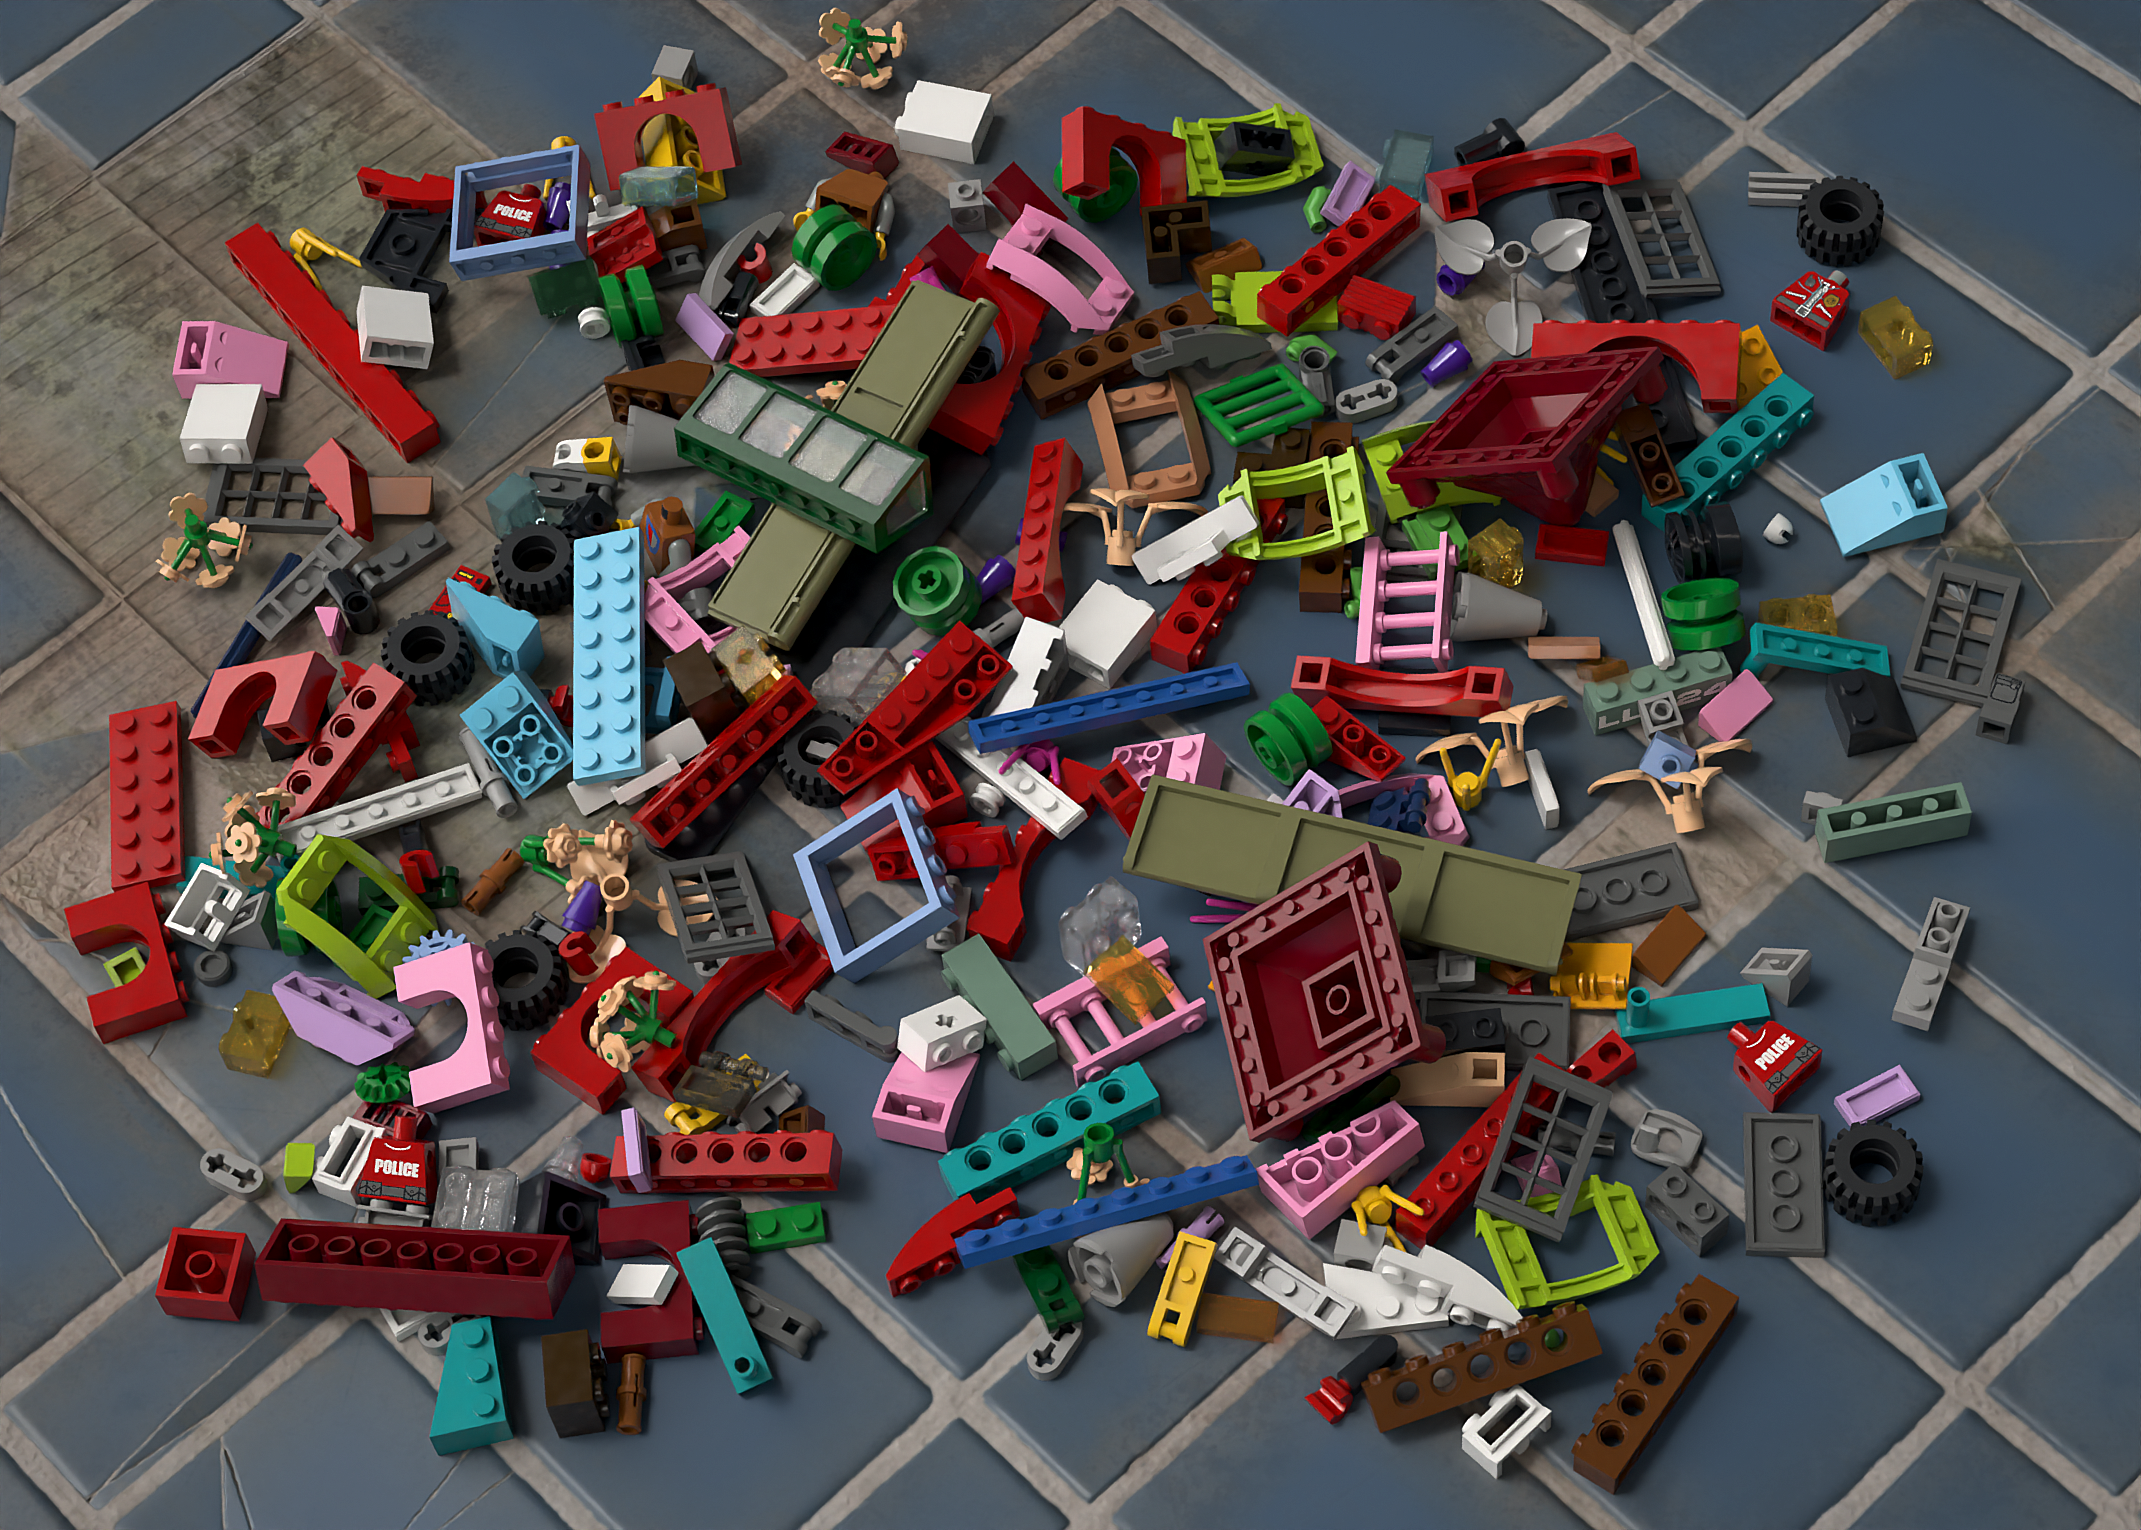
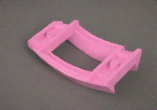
M1025 204L1023 214L1003 240L998 238L986 265V268L993 270L996 266L1011 273V280L1020 283L1047 300L1072 325L1070 330L1075 333L1079 328L1094 329L1093 334L1095 335L1109 332L1134 297V291L1129 287L1123 276L1094 243L1067 223L1028 204ZM1049 238L1075 252L1103 278L1088 300L1059 271L1036 257Z
M737 526L734 529L735 533L723 543L719 544L717 542L685 567H681L657 579L651 577L648 580L649 585L644 595L645 622L674 654L699 641L702 642L707 653L713 650L717 651L750 636L731 626L708 636L676 602L684 598L685 594L690 590L705 587L732 568L751 538L740 526Z
M1416 773L1388 776L1382 782L1372 779L1338 790L1341 808L1345 809L1354 804L1375 798L1385 791L1392 792L1405 787L1406 791H1410L1417 779L1424 778L1429 782L1431 790L1430 803L1425 806L1428 815L1424 825L1429 837L1425 838L1463 846L1470 838L1444 776Z

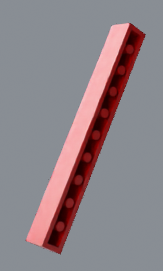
M257 222L225 242L233 265L406 463L411 462L441 443L437 433V428L440 425L434 414L430 410L425 412L421 408L420 400L411 389L406 391L403 388V382L394 369L388 371L385 367L386 364L361 362L358 329L353 331L341 309L335 311L327 293L323 289L318 291L315 288L312 277L305 269L300 271L297 268L298 264L290 251H282L281 245L272 231L266 233Z

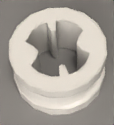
M590 307L578 315L580 332L585 338L597 339L609 332L608 315L603 308Z
M979 783L976 787V793L972 794L969 799L971 806L976 811L988 817H996L999 807L1003 806L1006 801L1005 796L999 789L987 783Z

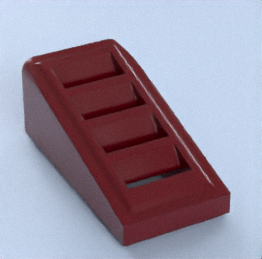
M845 131L825 151L827 157L850 169L868 175L871 172H878L884 179L899 164L892 144Z
M397 1100L388 1103L363 1101L352 1117L374 1127L385 1128L388 1136H393L394 1126L392 1128L388 1126L396 1115L418 1118L416 1139L419 1140L424 1138L433 1125L428 1113ZM374 1104L379 1106L370 1119L365 1118ZM385 1110L389 1111L382 1123H377Z

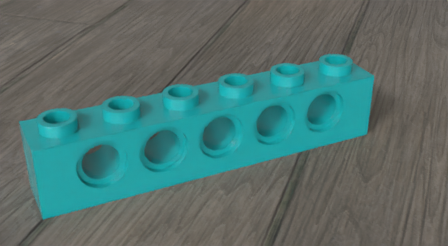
M1782 373L1674 467L1685 496L1651 508L1643 494L1641 515L1664 533V520L1667 513L1677 511L1682 517V511L1691 509L1697 518L1700 515L1701 507L1718 503L1721 495L1729 488L1731 490L1735 489L1743 480L1744 475L1752 468H1759L1770 452L1775 448L1783 447L1794 431L1799 427L1804 428L1809 424L1814 415L1813 404L1815 395Z
M1138 1061L1129 1066H1120L1113 1070L1109 1076L1097 1082L1085 1083L1077 1092L1063 1099L1056 1098L1051 1100L1043 1109L1031 1115L1017 1117L1009 1126L997 1132H987L980 1136L976 1142L964 1148H956L949 1151L942 1159L938 1160L941 1178L954 1201L970 1193L975 1203L978 1204L1009 1187L1013 1188L1069 1160L1073 1156L1074 1148L1079 1147L1084 1150V1130L1091 1124H1108L1113 1128L1115 1137L1161 1114L1159 1094ZM1112 1098L1122 1099V1101L1117 1104H1111L1107 1102ZM1081 1114L1089 1115L1085 1120L1074 1119ZM1046 1131L1056 1132V1134L1051 1137L1041 1136V1134ZM1015 1147L1023 1149L1021 1152L1017 1154H1010L1007 1152L1008 1150ZM980 1164H987V1165H989V1167H988L987 1169H985V1170H982V1171L974 1170V1168H975L977 1165H980Z

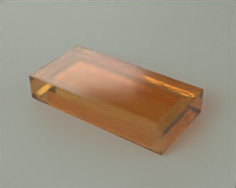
M1603 656L1575 666L1579 679L1595 683L1629 673L1626 660L1612 656Z
M1203 1293L1197 1333L1274 1343L1279 1302Z

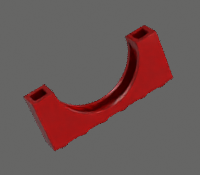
M1617 132L1424 174L1429 206L1446 222L1478 215V208L1485 202L1524 188L1572 181L1598 182L1611 186L1641 179L1636 146Z
M982 251L969 268L959 294L974 303L978 298L987 299L999 308L1000 313L993 322V326L998 334L1002 349L1001 369L998 375L984 382L975 384L955 383L928 427L980 455L985 452L990 444L996 446L1003 433L1004 428L999 425L1001 420L1005 421L1013 407L1014 403L1009 401L1011 394L1015 395L1022 384L1023 377L1019 376L1021 370L1026 369L1032 358L1033 352L1029 351L1030 345H1035L1042 332V327L1038 326L1040 320L1044 321L1052 304L1034 291L1011 280V273L996 266L993 270L986 268L990 256Z
M1546 320L1543 323H1533L1531 358L1659 346L1662 354L1678 361L1692 374L1701 391L1704 413H1737L1739 411L1743 338L1740 323H1734L1730 320H1717L1714 323H1699L1695 320H1683L1680 323H1665L1661 320H1648L1645 323H1630L1626 320H1614L1611 323H1596L1592 320L1562 323L1558 320Z

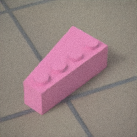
M1393 1100L1351 1121L1350 1127L1335 1134L1329 1132L1319 1137V1142L1301 1151L1294 1149L1284 1154L1283 1160L1269 1167L1267 1164L1256 1168L1261 1192L1310 1240L1350 1208L1352 1202L1356 1201V1197L1362 1189L1368 1186H1377L1423 1149L1425 1144L1419 1123Z

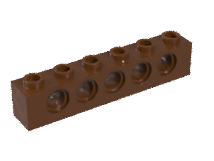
M1201 291L1189 296H1183L1176 302L1160 309L1152 310L1145 316L1123 323L1114 330L1100 336H1094L1085 343L1063 350L1054 357L1040 363H1034L1027 369L1020 371L1021 377H1023V393L1041 420L1091 398L1101 384L1103 390L1107 391L1142 375L1133 367L1131 355L1162 345L1159 332L1191 325H1219V318Z
M1311 421L1308 462L1328 456L1330 459L1347 453V448L1354 446L1359 455V437L1353 436V423ZM1327 488L1306 494L1303 538L1333 530L1332 517H1327L1331 516ZM1346 544L1325 552L1301 557L1299 584L1300 612L1342 613L1343 599H1349L1350 578H1344L1345 570H1350L1352 567V550L1346 549Z
M1701 1274L1697 1275L1691 1285L1686 1282L1682 1286L1675 1299V1303L1678 1305L1671 1315L1667 1312L1662 1315L1654 1331L1657 1334L1651 1344L1643 1343L1635 1356L1634 1363H1636L1634 1369L1630 1374L1624 1372L1620 1376L1613 1389V1393L1616 1395L1609 1405L1606 1403L1601 1404L1592 1420V1423L1595 1424L1588 1435L1582 1433L1571 1450V1454L1574 1455L1573 1471L1612 1495L1616 1493L1737 1315L1739 1296ZM1690 1317H1696L1704 1323L1691 1325L1685 1320ZM1677 1347L1683 1353L1674 1356L1668 1354L1665 1349ZM1648 1377H1656L1663 1383L1652 1386L1644 1380ZM1628 1407H1635L1642 1413L1638 1416H1629L1623 1410ZM1606 1438H1616L1621 1444L1616 1447H1609L1602 1441Z
M1575 1301L1566 1302L1552 1309L1554 1314L1539 1319L1537 1314L1526 1316L1515 1322L1517 1327L1502 1332L1501 1328L1490 1329L1479 1334L1480 1340L1467 1345H1465L1464 1341L1454 1342L1442 1348L1443 1353L1428 1358L1427 1354H1422L1406 1360V1367L1391 1372L1390 1368L1386 1367L1369 1373L1367 1375L1369 1380L1361 1382L1376 1428L1380 1433L1603 1354L1588 1309L1583 1304L1576 1305ZM1555 1328L1562 1329V1342L1556 1347H1547L1545 1345L1546 1334ZM1515 1342H1524L1527 1347L1525 1356L1517 1361L1510 1360L1508 1358L1509 1347ZM1479 1355L1488 1356L1490 1365L1485 1372L1481 1374L1471 1372V1362L1475 1357ZM1443 1368L1452 1370L1453 1378L1450 1384L1445 1387L1434 1385V1375L1438 1370ZM1404 1382H1413L1416 1385L1414 1396L1408 1400L1398 1399L1396 1396L1398 1386Z

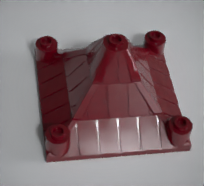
M1660 347L1494 361L1386 472L1391 484H1399L1408 505L1418 509L1430 507L1437 501L1436 498L1440 494V488L1437 483L1453 482L1454 486L1507 498V501L1552 525L1570 527L1580 521V516L1586 510L1598 463L1597 456L1623 409L1621 404L1631 394H1633L1637 402H1644V404H1653L1663 398V393L1666 392L1668 386L1659 367V363L1664 359Z
M1367 841L1202 939L1250 1141L1260 1143L1268 1138L1286 1142L1292 1141L1302 1130L1303 1117L1318 1107L1326 1105L1340 1095L1346 1094L1362 1085L1365 1081L1373 1079L1407 1059L1431 1064L1440 1059L1445 1051L1446 1038L1443 1031L1437 1026L1421 1022L1419 1010L1415 1003L1411 979L1408 976L1404 952L1400 945L1396 921L1393 918V910L1388 893L1396 889L1401 880V866L1395 858L1381 854L1378 844Z

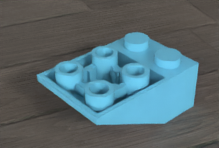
M1924 453L1889 461L1820 499V504L1843 557L1944 532L1948 510Z
M448 577L446 586L452 616L458 620L459 626H463L467 638L492 673L505 679L512 672L525 670L529 677H531L544 658L539 620L528 611H518L508 606L502 599L496 596L489 597L478 592L467 582L462 581L459 583Z
M525 670L512 672L459 715L523 799L530 796L573 761V744L547 699Z

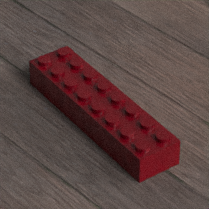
M285 1218L280 1219L254 1264L262 1301L306 1303L319 1306L337 1305L351 1306L353 1308L414 1310L427 1313L445 1312L460 1313L462 1315L522 1317L536 1320L554 1319L576 1273L570 1236Z

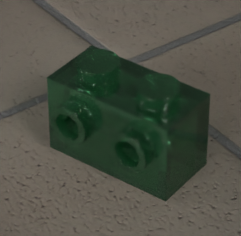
M589 255L586 256V260L559 264L526 275L538 313L541 316L547 314L548 319L566 314V307L578 304L579 308H585L597 304V297L602 296L598 284V275L592 257Z

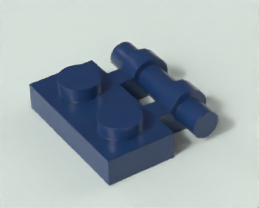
M1419 778L1415 781V785L1411 787L1409 794L1405 787L1392 792H1382L1376 798H1373L1368 824L1403 833L1407 831L1412 833L1419 832L1427 820L1428 811L1425 806L1430 803L1431 798L1429 782L1424 778Z

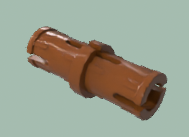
M507 848L489 870L485 869L479 875L481 879L461 900L462 905L469 912L479 916L497 893L501 894L506 889L505 884L525 863L523 858L516 851L512 852L511 848Z
M632 1353L625 1354L621 1358V1383L616 1389V1399L619 1401L616 1430L624 1435H636L642 1431V1403L647 1399V1390L644 1388L646 1357Z

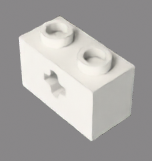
M958 995L902 1018L897 1048L922 1071L927 1072L983 1048L987 1019Z

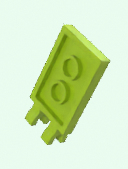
M1282 271L1235 272V280H1231L1225 275H1212L1213 310L1219 318V325L1237 326L1238 328L1255 333L1279 332L1257 317V294L1265 284H1270L1280 276ZM1335 296L1294 332L1338 330L1337 297ZM1231 299V305L1225 302V300Z

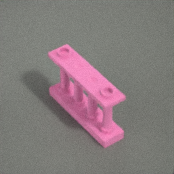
M1440 532L1439 549L1390 552L1389 549L1385 548L1379 536L1365 537L1356 650L1357 666L1379 670L1380 665H1383L1384 661L1431 658L1439 673L1448 672V660H1452L1454 655L1453 642L1450 639L1455 566H1458L1460 563L1459 547L1453 543L1448 532ZM1438 563L1437 580L1388 584L1386 580L1387 570H1391L1393 566ZM1436 595L1435 612L1386 615L1384 612V602L1389 601V598ZM1434 626L1432 644L1384 647L1381 643L1382 633H1386L1387 629Z
M1162 936L1033 1003V1010L1047 1030L1057 1028L1078 1060V1063L1072 1066L1075 1084L1078 1089L1085 1083L1097 1082L1103 1079L1107 1073L1185 1032L1191 1033L1196 1031L1207 1021L1206 1002L1201 997L1188 1004L1166 971V967L1170 966L1169 947ZM1147 977L1155 979L1175 1009V1012L1156 1021L1134 988V984ZM1115 994L1123 996L1143 1027L1141 1030L1125 1038L1102 1005V1001ZM1083 1011L1091 1013L1111 1044L1091 1055L1069 1021L1071 1017Z

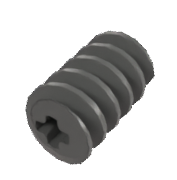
M730 1196L709 1200L703 1203L695 1213V1217H698L699 1220L697 1226L698 1235L700 1236L699 1242L712 1237L729 1276L733 1274L744 1280L750 1276L752 1269L746 1266L750 1262V1255L745 1252L748 1248V1242L743 1238L746 1234L745 1226L741 1225L744 1221L743 1213L739 1211L742 1208L741 1200Z

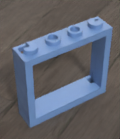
M580 145L535 151L528 154L502 157L500 159L474 162L455 167L449 263L461 281L586 260L591 164ZM572 175L569 231L473 247L476 192Z
M898 788L793 854L834 972L852 983L863 979L960 918L954 902V898L957 896L951 886L948 885L944 875L947 872L946 866L936 854L933 846L936 843L932 831L925 825L922 817L925 814L924 808L918 805L915 796H909ZM898 819L929 903L856 948L826 864Z

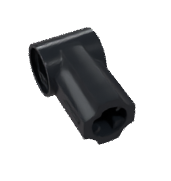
M1499 118L1492 121L1485 128L1483 134L1454 147V155L1458 165L1464 166L1522 153L1525 148V142L1507 119Z
M337 568L330 572L327 579L323 582L324 588L347 618L351 630L362 635L377 629L380 624V618L371 594L362 588L349 568Z

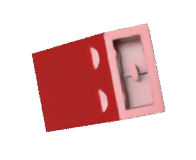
M933 741L922 745L881 771L840 805L843 814L848 820L898 788L909 796H915L918 805L924 808L925 814L922 817L929 829L948 826L968 817L964 793ZM895 820L861 842L869 859L870 856L867 850L869 846L904 835L899 820Z

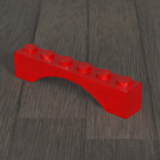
M1065 437L1034 446L1011 600L1024 618L1029 617L1044 623L1062 619L1066 592L1059 552L1060 521L1068 498L1073 492L1080 489L1084 465Z
M1298 655L1291 683V689L1294 694L1308 706H1315L1325 696H1329L1342 708L1470 717H1485L1494 712L1506 711L1510 708L1514 687L1505 668L1467 666L1444 673L1404 674L1364 668L1331 657Z
M1064 757L1059 766L1061 783L1059 785L1054 783L1052 771L1048 781L1085 810L1088 816L1084 820L1086 821L1091 818L1099 803L1087 788L1088 780L1100 770ZM1032 816L1027 825H1021L1017 832L1014 846L1017 858L1012 864L999 866V875L995 882L991 881L987 885L983 894V903L978 911L972 912L966 927L970 938L980 934L996 957L1009 962L1013 959L1027 933L1022 910L1025 882L1033 864L1042 851L1056 838L1053 833Z
M773 910L766 919L773 936L775 950L730 957L666 1028L677 1034L672 1047L669 1048L655 1040L633 1064L632 1070L648 1092L672 1102H677L700 1076L701 1064L707 1047L727 1017L757 990L776 978L794 971L813 950L817 943L800 919Z

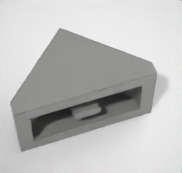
M263 891L245 900L220 942L272 950L278 934L275 902L271 893Z
M1761 948L1740 974L1751 984L1763 983L1765 993L1788 1007L1809 982L1813 955L1809 950Z

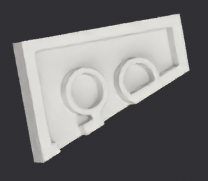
M1323 1263L1325 1285L1358 1307L1336 1339L1449 1326L1448 1315L1440 1312L1444 1298L1440 1296L1437 1298L1425 1296L1417 1290L1418 1288L1405 1283H1390L1384 1280L1381 1274Z

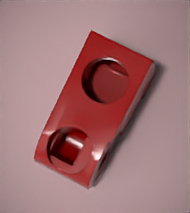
M1612 1029L1578 1058L1566 1072L1605 1088L1621 1075L1627 1076L1637 1068L1636 1055L1632 1048Z

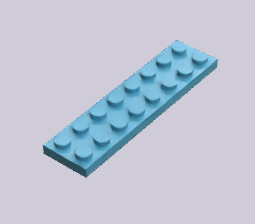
M640 527L574 540L573 780L578 786L646 774L644 533Z

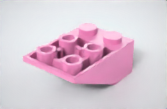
M182 321L172 375L182 399H192L196 384H262L265 398H280L289 344L287 341L216 321Z
M1206 733L1115 747L1112 761L1118 758L1144 794H1146L1152 774L1220 790L1227 756Z
M901 1052L883 1083L872 1115L876 1136L886 1140L948 1153L970 1090L980 1054L969 1053L924 1072Z

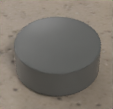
M215 949L214 952L207 950L200 954L194 963V971L198 980L208 987L220 986L227 982L232 975L233 967L230 959L221 950Z

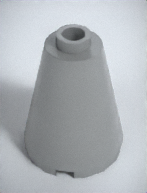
M629 405L623 473L697 466L677 455L674 427L679 420L638 406Z
M1458 572L1453 584V595L1455 596L1452 605L1450 639L1452 641L1462 642L1536 636L1539 629L1544 630L1547 621V609L1542 608L1541 601L1469 572Z
M1165 1212L1078 1238L1068 1250L1069 1263L1075 1277L1080 1284L1085 1280L1094 1289L1089 1294L1095 1300L1105 1306H1117L1128 1297L1171 1242L1174 1236L1173 1222Z

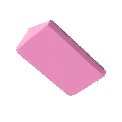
M1745 669L1701 709L1698 726L1719 742L1732 740L1773 703V698L1754 674Z

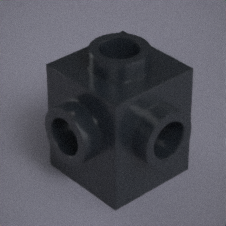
M592 492L577 498L576 501L571 502L562 513L564 519L560 527L561 530L566 528L575 540L611 532L609 529L619 513L598 494Z

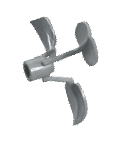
M1568 218L1555 219L1543 223L1534 231L1531 237V244L1539 253L1532 252L1530 248H1526L1521 242L1510 241L1501 250L1497 249L1495 253L1488 254L1494 246L1493 234L1487 225L1471 219L1437 225L1435 227V241L1438 252L1445 264L1454 272L1462 275H1475L1479 273L1483 267L1484 260L1493 261L1500 259L1501 269L1511 275V303L1501 301L1493 305L1487 313L1485 326L1489 337L1496 345L1504 349L1511 356L1518 357L1532 347L1533 323H1542V314L1535 302L1524 300L1517 303L1518 274L1526 268L1527 257L1535 260L1543 258L1545 266L1554 272L1565 273L1572 271L1582 263L1586 255L1592 225L1583 220Z

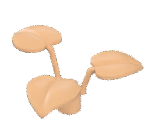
M1107 488L1090 490V494L1107 500L1115 507L1118 505L1117 530H1112V534L1107 512L1112 513V509L1095 504L1070 502L1066 503L1063 512L1068 510L1085 511L1100 517L1105 532V545H1108L1107 564L1134 566L1132 555L1135 553L1136 547H1141L1142 537L1153 514L1171 509L1187 510L1200 516L1208 513L1206 508L1192 503H1148V508L1136 537L1133 538V531L1124 530V501L1131 499L1149 500V495L1132 490L1115 491Z
M1567 696L1535 700L1508 708L1506 711L1491 713L1479 719L1480 724L1485 722H1501L1506 747L1499 749L1492 769H1497L1502 787L1518 784L1529 779L1524 762L1523 725L1528 716L1553 705L1567 708ZM1508 723L1516 724L1517 748L1516 745H1512ZM1464 733L1448 736L1434 742L1421 751L1415 759L1418 764L1431 752L1439 751L1441 748L1450 749L1460 745L1477 746L1487 759L1489 750L1477 736V733Z
M1735 739L1712 743L1696 749V755H1698L1697 769L1690 772L1674 773L1661 778V783L1669 781L1683 783L1684 794L1673 796V804L1670 803L1657 779L1640 769L1625 770L1607 775L1594 782L1588 788V795L1606 783L1632 779L1649 781L1665 806L1666 814L1673 815L1676 833L1705 828L1701 807H1704L1702 801L1703 787H1706L1713 776L1723 772L1722 767H1704L1705 760L1716 752L1728 749H1740L1750 753L1752 741L1750 739ZM1690 783L1696 784L1695 793H1691Z
M582 829L578 831V837H596V834ZM582 845L581 852L577 854V862L570 863L571 876L579 882L585 874L588 876L592 873L598 875V882L601 883L600 891L607 904L605 909L607 912V926L604 931L600 926L596 925V929H592L589 934L597 949L594 953L588 955L599 968L588 976H580L576 974L568 963L567 966L569 977L573 982L590 983L594 982L604 972L606 964L612 957L618 956L627 947L623 938L611 933L613 931L614 912L627 909L633 900L637 899L652 910L659 911L657 920L661 929L671 936L678 937L662 886L658 891L660 904L652 902L641 895L638 890H632L627 878L624 876L629 864L628 854L623 856L621 863H616L614 860L609 861L607 859V852L604 849H597L595 845ZM674 880L676 887L698 884L689 880ZM707 894L680 898L683 906L709 902ZM714 913L689 916L687 920L689 924L708 922Z

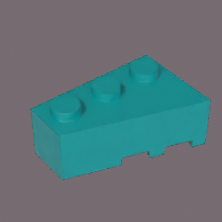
M490 1316L452 1324L429 1436L438 1456L514 1439L499 1337Z

